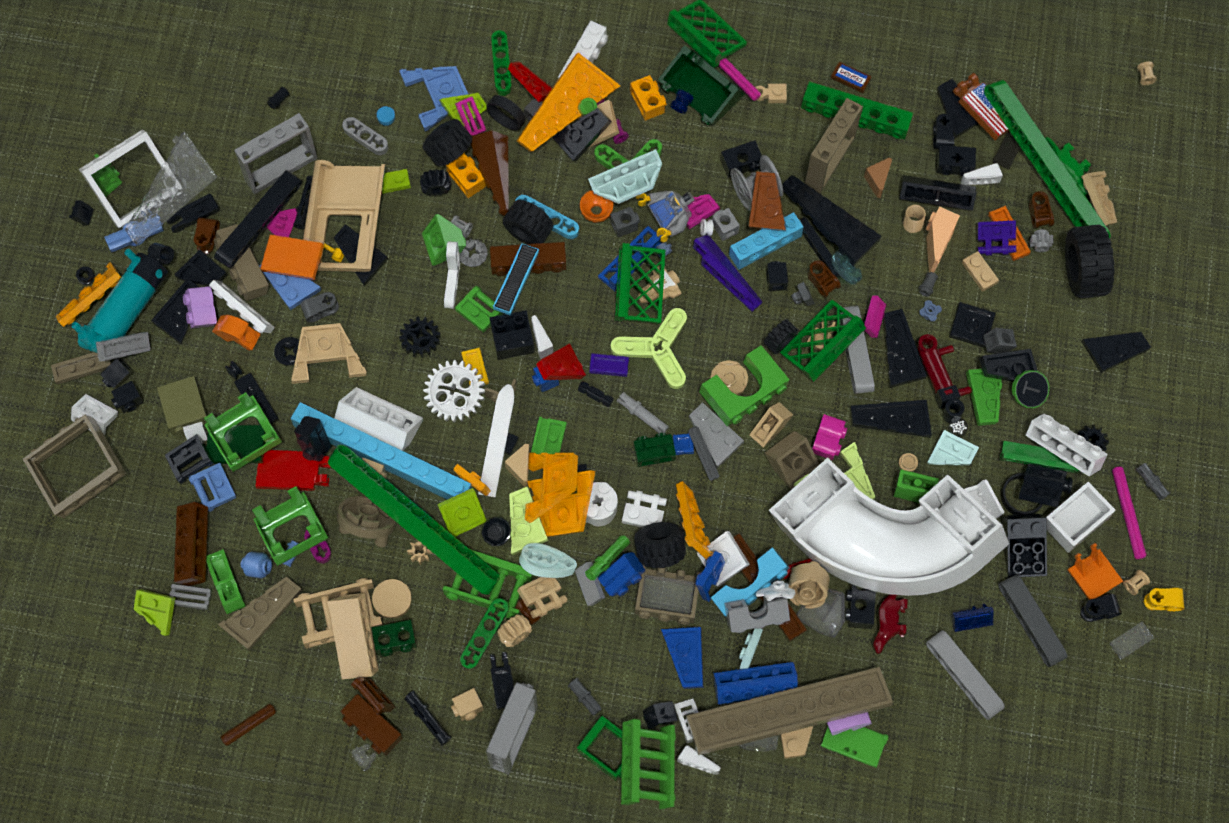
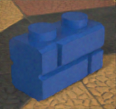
M630 552L623 554L598 577V580L611 597L616 595L622 596L629 591L628 586L634 585L642 579L641 575L646 569L639 562L636 555Z

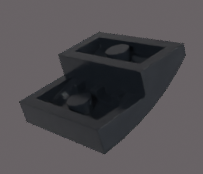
M1029 463L1024 475L1019 499L1058 507L1067 471Z

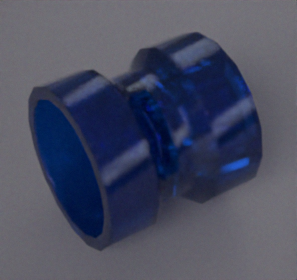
M678 89L676 98L671 102L670 107L681 114H686L688 105L692 103L694 97L688 92Z

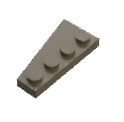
M285 577L266 590L259 598H255L249 602V605L232 614L233 616L218 625L249 651L294 601V598L302 592V589L288 577Z

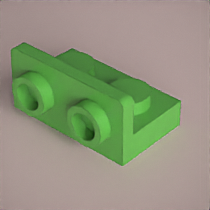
M111 163L91 175L105 197L122 183L118 178L119 172L113 166L110 168Z

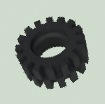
M785 319L776 328L772 329L773 331L765 338L764 344L774 354H778L779 351L781 352L791 342L799 330L788 319Z

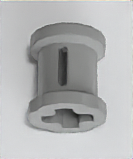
M457 215L451 220L452 224L461 229L463 237L467 238L472 230L473 223H467L459 219Z

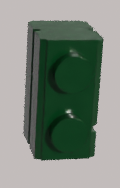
M658 433L652 438L641 436L633 441L637 467L675 461L676 459L671 434Z

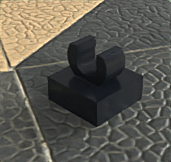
M82 200L75 201L69 218L83 226L89 225L94 209Z

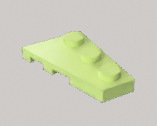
M525 487L510 493L511 554L513 556L522 552L523 547L527 544H542L549 540L540 517L531 523L525 520L526 504L534 502L529 488Z

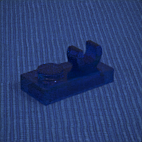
M982 604V608L979 609L972 606L970 610L953 612L952 627L954 632L993 625L994 610L992 606L987 607L986 604Z

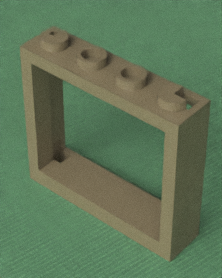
M846 98L810 157L805 184L820 194L856 137L863 106Z
M86 414L80 418L77 417L75 422L62 428L54 437L46 439L43 445L31 450V453L23 458L24 463L54 515L61 518L67 517L127 474L95 419ZM90 429L111 467L61 502L39 464L84 431Z

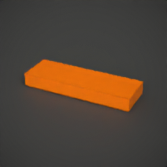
M1006 206L991 211L988 214L991 221H1013ZM1016 226V240L1009 241V245H1016L1017 248L1016 253H1009L1013 261L1031 253Z

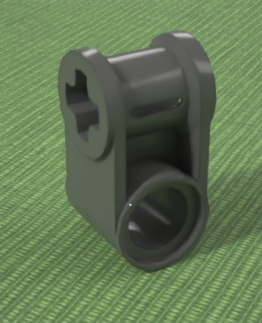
M325 292L313 298H308L300 303L308 323L316 322L321 318L332 315L339 309L336 297L331 292Z

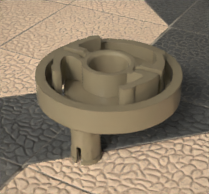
M366 496L347 498L338 507L337 521L340 525L338 529L340 533H350L362 538L376 539V546L386 547L388 536L394 531L396 521Z

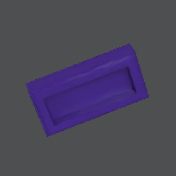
M591 353L589 373L627 377L629 357Z

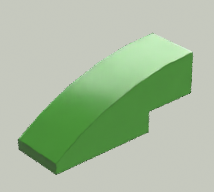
M224 549L206 556L207 565L226 613L229 614L246 607Z

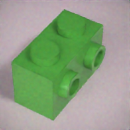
M900 470L894 497L919 503V500L938 484L939 479Z

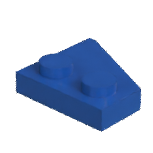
M717 551L707 559L706 567L703 572L698 574L695 583L702 599L710 602L712 597L709 595V590L712 584L717 585L725 565L723 555Z

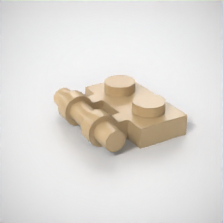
M540 577L519 587L517 590L527 607L535 605L536 609L530 612L533 618L543 617L547 615L548 611L552 609L557 610L568 601L565 595L558 597L557 592L561 590V586L556 578ZM549 597L551 602L544 605L542 600Z

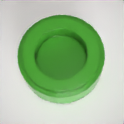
M584 98L578 104V110L583 116L597 109V103L592 98Z

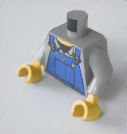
M661 191L649 193L648 195L642 193L636 196V199H644L638 201L639 206H645L646 202H649L648 206L661 227L657 230V237L662 235L660 237L662 242H666L668 236L672 237L685 230L692 215L688 205L695 200L690 192L685 193L683 196L675 191Z

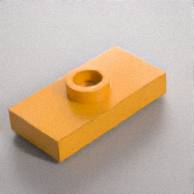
M458 464L454 467V472L460 478L471 483L472 487L484 496H488L491 490L480 481L481 477L474 471L469 473Z

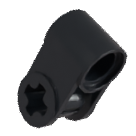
M948 114L938 115L933 125L934 150H938L939 145L954 146L953 121Z
M1109 594L1101 598L1089 600L1081 609L1080 614L1083 620L1093 622L1117 617L1122 614L1116 594Z

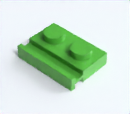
M539 417L531 453H560L567 422Z

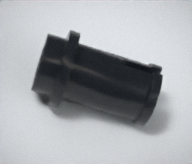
M281 86L272 97H268L267 104L275 110L280 107V104L290 93Z

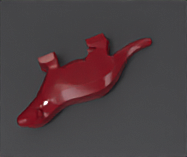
M890 594L879 605L877 611L879 629L873 640V648L876 654L882 653L884 646L895 635L899 634L901 638H904V635H906V625L898 624V612L905 613L907 599L896 600L897 595Z

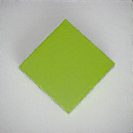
M473 488L437 504L448 532L454 537L487 521Z

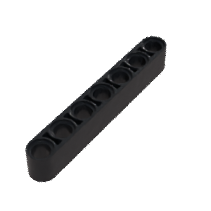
M286 170L218 248L214 259L231 269L297 192L302 184V180Z

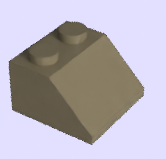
M793 431L765 452L771 467L790 489L795 487L794 483L810 474L820 465L807 438L796 431Z

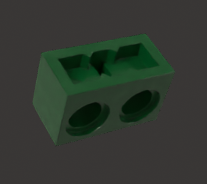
M411 620L372 627L377 655L387 657L393 655V652L401 651V653H407L412 651L413 648H417ZM402 634L410 635L407 641L399 640ZM382 638L390 639L387 645L379 644Z

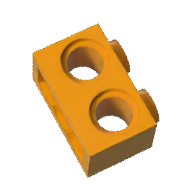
M650 75L630 83V93L645 121L665 113L666 99L663 95H660L658 84L652 80Z
M465 153L446 165V171L449 172V176L467 198H470L486 187L480 170L475 167L474 160L470 156L467 157ZM472 179L477 180L476 182H469Z

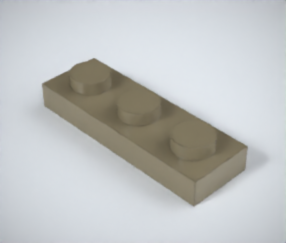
M93 352L53 364L51 368L55 383L58 385L104 371L111 364V360L99 361L98 354Z

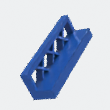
M647 226L630 243V246L657 249L656 247L663 243L660 238L662 235L657 237V232ZM649 233L652 237L646 243H643V237ZM640 252L632 255L636 263L644 258ZM619 255L598 275V278L613 291H616ZM634 268L631 271V275L637 270V268ZM608 272H616L610 279L605 277Z

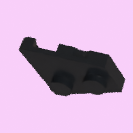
M199 250L174 275L177 279L185 281L188 278L193 283L210 287L209 285L213 280L222 281L227 276V273Z

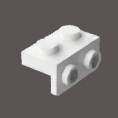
M986 479L982 480L978 485L964 489L995 519L1004 514L1001 504Z

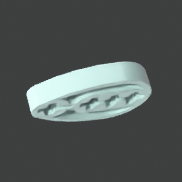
M540 543L525 545L519 557L520 565L525 571L532 575L546 578L570 576L574 573L577 566L576 561L564 552Z

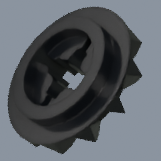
M286 337L276 344L274 355L279 363L284 364L286 367L288 365L294 366L299 339ZM285 348L288 349V350H292V349H293V353H294L295 356L290 355V354H289L288 356H286L287 353H286Z

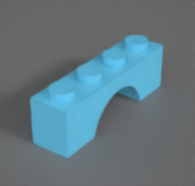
M771 548L757 560L759 572L752 585L745 589H733L726 585L711 597L725 616L724 603L744 599L746 604L750 605L757 599V591L769 587L776 579L781 580L788 574L787 570L790 567L774 548Z

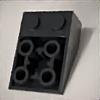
M1042 514L1002 516V526L1009 541V544L1004 548L1008 578L1015 574L1020 577L1047 576L1046 517Z

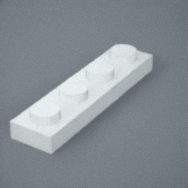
M213 280L209 286L214 290L213 293L221 299L224 298L227 301L226 304L231 309L238 310L241 313V318L253 323V328L259 333H271L275 327L222 281Z

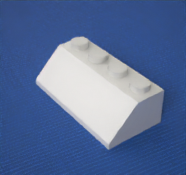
M357 387L339 401L334 418L402 451L410 445L423 421V417ZM406 419L411 420L413 423L411 425L409 423L405 424Z

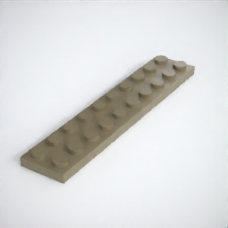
M877 667L687 715L686 720L697 754L702 755L890 707L893 705V700L881 669Z

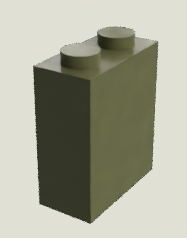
M194 376L157 387L167 425L172 435L184 434L183 427L202 422L203 426H205L207 422L204 417L207 416Z

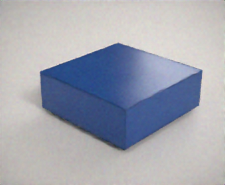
M689 434L673 435L676 455L694 454V446Z

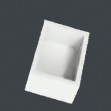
M1087 482L1046 517L1047 531L1069 553L1107 521L1116 510Z

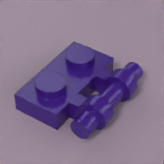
M1016 220L978 222V241L985 242V246L978 247L980 254L989 256L993 253H1003V255L1016 253V245H1009V241L1016 240ZM992 241H1002V246H992Z

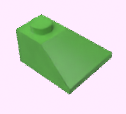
M436 214L422 232L432 266L447 261L446 249L448 241L458 242L459 254L466 247V240L461 229L440 214Z

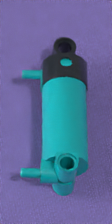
M153 243L148 248V255L139 252L136 255L131 249L125 250L124 254L132 262L125 270L124 275L87 325L82 327L78 322H74L71 326L78 333V345L81 348L97 353L96 342L122 337L127 333L154 293L158 291L169 275L168 270L163 264H169L174 258V250L170 246Z

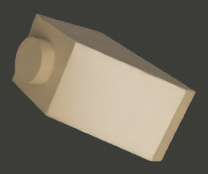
M780 402L771 406L750 433V436L764 448L785 427L793 414Z

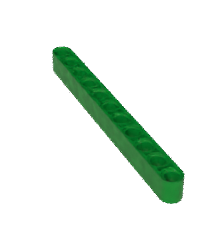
M999 80L985 86L984 93L986 98L1074 226L1101 225L1106 228L1110 239L1111 235L1108 228L1004 80Z
M344 445L336 446L328 460L331 468L476 590L485 595L491 593L500 579L499 574L352 450Z

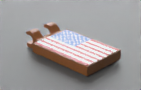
M973 73L968 77V80L958 83V87L953 92L961 98L958 102L996 141L1009 130L985 96L984 88L987 85L984 82L980 84L978 76Z

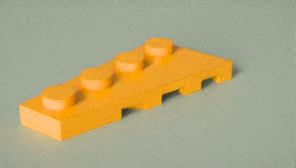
M111 262L106 266L108 270L101 275L99 273L94 278L91 287H85L80 292L78 300L73 299L56 315L58 322L63 327L66 324L70 325L73 323L80 312L87 311L91 303L102 298L108 288L116 286L121 276Z
M681 481L676 484L678 492L676 497L680 502L679 511L683 517L682 526L686 532L685 541L688 546H692L707 560L714 553L708 550L707 546L710 545V541L702 530L705 526L697 514L700 511L694 493Z

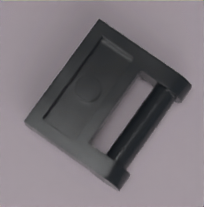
M197 434L165 454L172 472L180 484L184 483L186 478L206 465L210 466L214 463L201 437ZM198 457H202L200 461H198L185 471L181 472V468L185 467Z

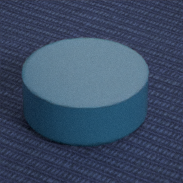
M387 106L381 107L377 111L378 122L382 125L392 124L395 120L394 110Z

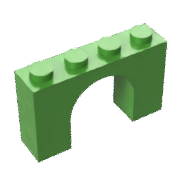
M762 345L748 353L743 362L758 381L759 391L754 395L743 397L734 394L718 375H715L701 385L700 394L727 427L732 423L734 425L739 423L743 419L742 416L747 413L749 415L758 409L757 406L762 403L763 405L767 404L772 400V396L775 394L780 395L787 389L786 386L790 379Z

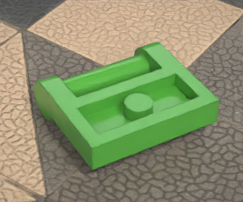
M475 286L455 307V311L484 333L491 326L489 317L502 315L503 313L496 310L490 313L476 302L474 298L477 297L491 309H493L495 303L482 292L480 287Z

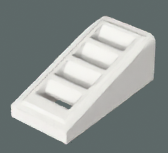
M995 163L965 173L961 184L999 183L1003 174L998 164Z
M534 315L531 320L539 357L542 359L554 352L553 344L537 316Z
M694 699L674 704L686 743L693 742L691 733L689 734L688 730L690 729L689 726H686L687 720L683 716L699 713ZM691 705L692 709L681 712L680 708Z
M689 746L684 748L677 759V762L714 775H718L721 769L703 755H698L697 751Z

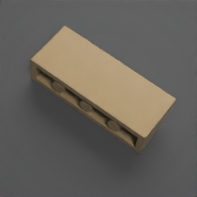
M365 593L345 595L327 601L342 679L373 676L379 669Z

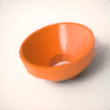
M591 190L581 198L580 211L587 220L602 222L612 214L613 201L598 196ZM598 206L602 209V212L600 214H593L591 209Z

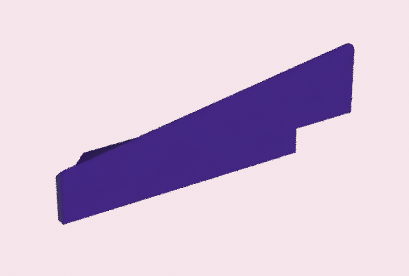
M705 235L694 240L693 249L702 256L701 265L752 312L762 304L761 299L710 236Z

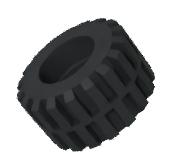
M453 119L433 130L426 138L422 148L437 166H444L455 161L468 149L472 142V136L458 119Z
M524 200L515 201L502 220L508 232L525 244L543 243L554 227L553 221L541 208Z
M671 522L652 523L640 528L635 534L637 558L645 567H670L679 563L686 556L684 533L677 524H672Z

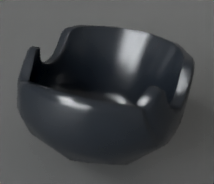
M493 517L483 524L481 534L487 544L498 547L506 544L511 537L512 530L509 522L504 518Z

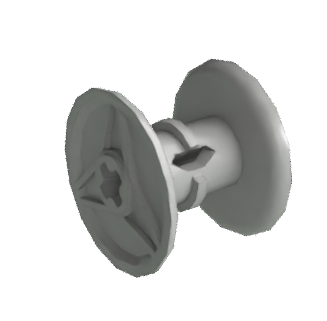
M762 155L760 158V172L776 174L780 197H782L783 186L777 169L768 156ZM733 168L731 169V180L736 194L743 206L748 211H751L756 173L752 172L749 177L745 178L741 171Z

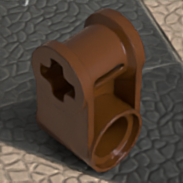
M1042 191L1035 192L1028 204L1033 228L1037 229L1039 226L1044 225L1053 226L1054 215L1047 194ZM1035 200L1040 201L1042 204H1037Z
M198 218L194 235V243L198 251L201 250L206 255L213 251L216 231L219 230V220Z
M817 260L810 264L807 277L817 288L821 296L826 298L831 291L841 287L838 278L832 274L822 261ZM814 269H817V270H819L821 273H820V274H816V273L813 272V270H814Z

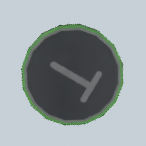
M1026 370L1019 374L1012 384V394L1016 399L1015 401L1025 408L1041 406L1049 395V383L1044 374L1033 370Z

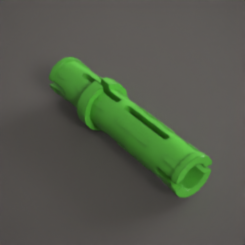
M621 535L602 556H598L595 559V563L585 572L586 577L591 581H595L630 544L629 539Z

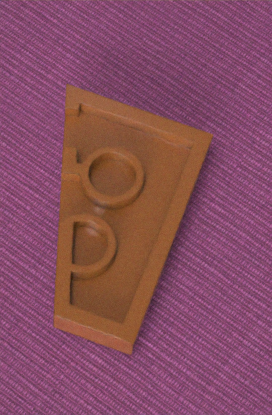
M756 171L749 221L750 228L786 231L775 173Z

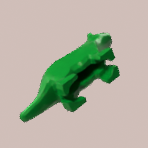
M1046 137L1045 139L1086 196L1088 190L1083 185L1082 176L1089 171L1091 163L1084 159L1079 164L1069 152L1075 149L1069 142L1060 150L1052 139Z

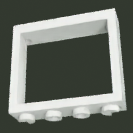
M144 130L137 132L79 169L118 228H123L124 225L132 222L131 220L136 217H143L148 213V209L160 206L164 199L176 196L179 193L178 190L181 189L175 176ZM145 142L172 185L119 218L91 175Z

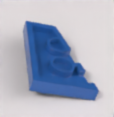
M701 627L661 629L683 689L704 688Z

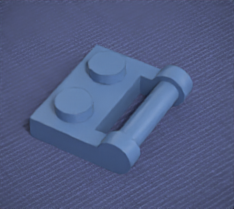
M221 463L189 477V481L194 485L202 505L208 506V512L236 498ZM206 478L215 498L214 500L209 501L201 480Z

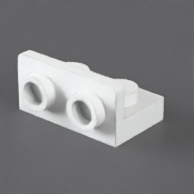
M85 394L72 406L71 420L75 422L77 417L80 418L86 414L95 419L105 435L106 427L117 417L118 411Z

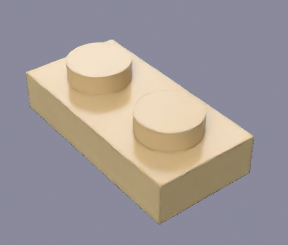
M978 251L962 260L963 266L982 292L998 284L999 279Z

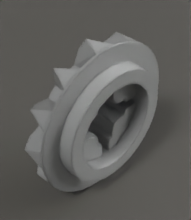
M470 238L466 241V247L460 253L461 263L469 267H476L484 263L488 254L485 244L478 239L472 240ZM475 247V251L477 254L474 253L470 257L469 251H472V249H474Z

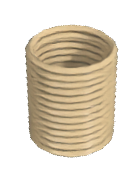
M911 205L906 209L903 227L906 231L917 233L922 229L926 216L923 207ZM909 217H915V218H917V219H919V220H918V221H914V220L910 219Z

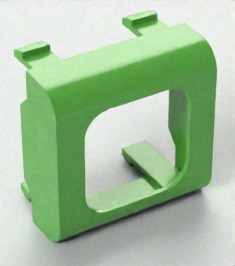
M246 392L238 397L241 403L218 417H215L213 413L204 417L207 422L205 427L233 472L282 443L253 395L249 397ZM254 417L259 421L266 433L261 436L266 444L241 459L236 452H232L225 440V433L243 420Z
M296 486L288 490L291 499L265 512L261 505L252 509L256 516L253 520L277 566L329 539L304 492L300 494ZM298 516H306L311 524L306 527L311 538L285 551L280 542H276L273 536L275 529Z

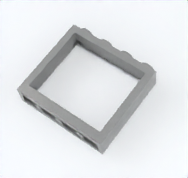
M300 113L234 150L245 182L254 195L274 184L286 170L293 173L317 159L309 126ZM300 134L302 145L255 172H250L248 163ZM308 152L311 153L309 157L305 155Z
M516 682L486 751L490 767L508 775L538 709L536 690L530 684H519Z

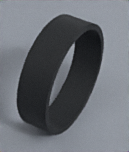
M494 95L486 105L490 116L507 129L517 131L526 120L523 111L514 102L503 96ZM497 106L509 112L515 120L502 113Z
M1025 473L1011 476L1001 491L1002 503L1007 511L1013 515L1036 514L1043 505L1040 504L1035 510L1025 512L1015 509L1007 501L1005 495L1006 485L1015 479H1024Z

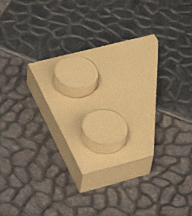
M813 726L780 734L784 759L805 755Z

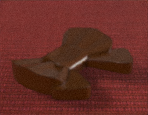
M522 599L516 604L515 609H518L524 617L528 618L531 625L538 622L541 618L540 616L533 618L530 613L532 610L525 605Z

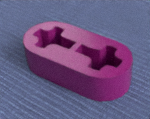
M308 530L304 534L305 540L311 538ZM326 540L310 548L314 559L318 563L324 564L331 559L332 554ZM321 547L323 552H326L324 558L318 556L319 551L317 548Z

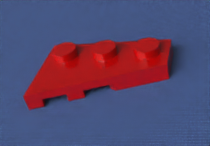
M512 62L507 68L538 102L545 100L552 89L551 86L521 62Z
M570 343L536 363L544 380L582 379L586 375Z

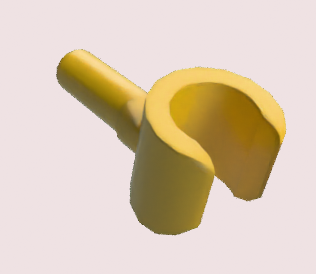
M324 243V248L333 253L331 258L336 262H341L344 257L341 249H334Z

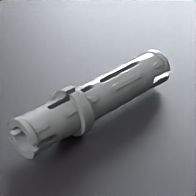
M625 392L619 396L620 398L617 399V402L627 408L631 415H636L658 433H666V429L668 430L669 426L641 406V402H636Z

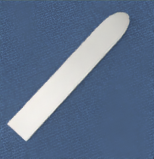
M509 384L501 389L496 400L481 482L491 490L488 496L495 498L514 405V390Z

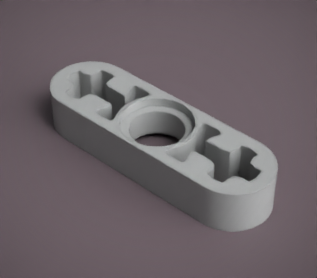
M353 117L346 118L343 121L344 133L376 155H384L388 151L387 140ZM354 124L355 129L352 127L348 129V125L352 126ZM363 133L371 135L367 140L361 139L360 136ZM376 144H378V145L383 144V147H378V148H377Z

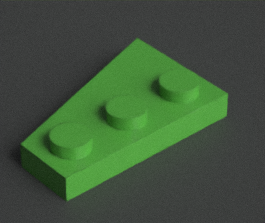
M982 369L968 370L966 375L972 390L971 398L977 425H994L999 419L1002 379L986 377Z

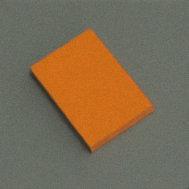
M270 235L260 269L263 272L315 280L324 244Z

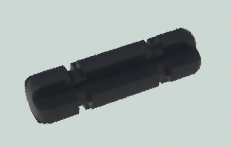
M584 381L580 383L578 387L579 392L586 393L588 397L599 403L602 402L606 407L612 405L613 397L608 394L605 395L604 392L593 386L590 387Z

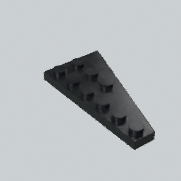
M791 175L783 182V191L794 203L800 204L803 208L802 212L806 216H811L813 219L812 223L830 242L835 243L839 247L838 251L850 259L849 263L853 267L880 241L882 236L875 230L863 224L859 219H856L828 198H825L799 178Z

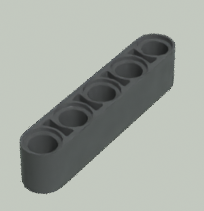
M1015 574L1000 582L998 585L1001 593L1044 663L1051 667L1066 659V650L1020 576Z

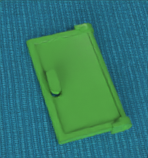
M828 726L821 747L877 768L883 747L886 745L889 735H883L862 727L855 731L849 729L832 736Z

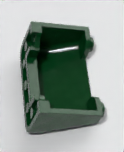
M685 45L658 79L662 83L660 87L668 93L670 91L674 92L702 115L701 120L708 126L710 124L715 125L745 95V92Z

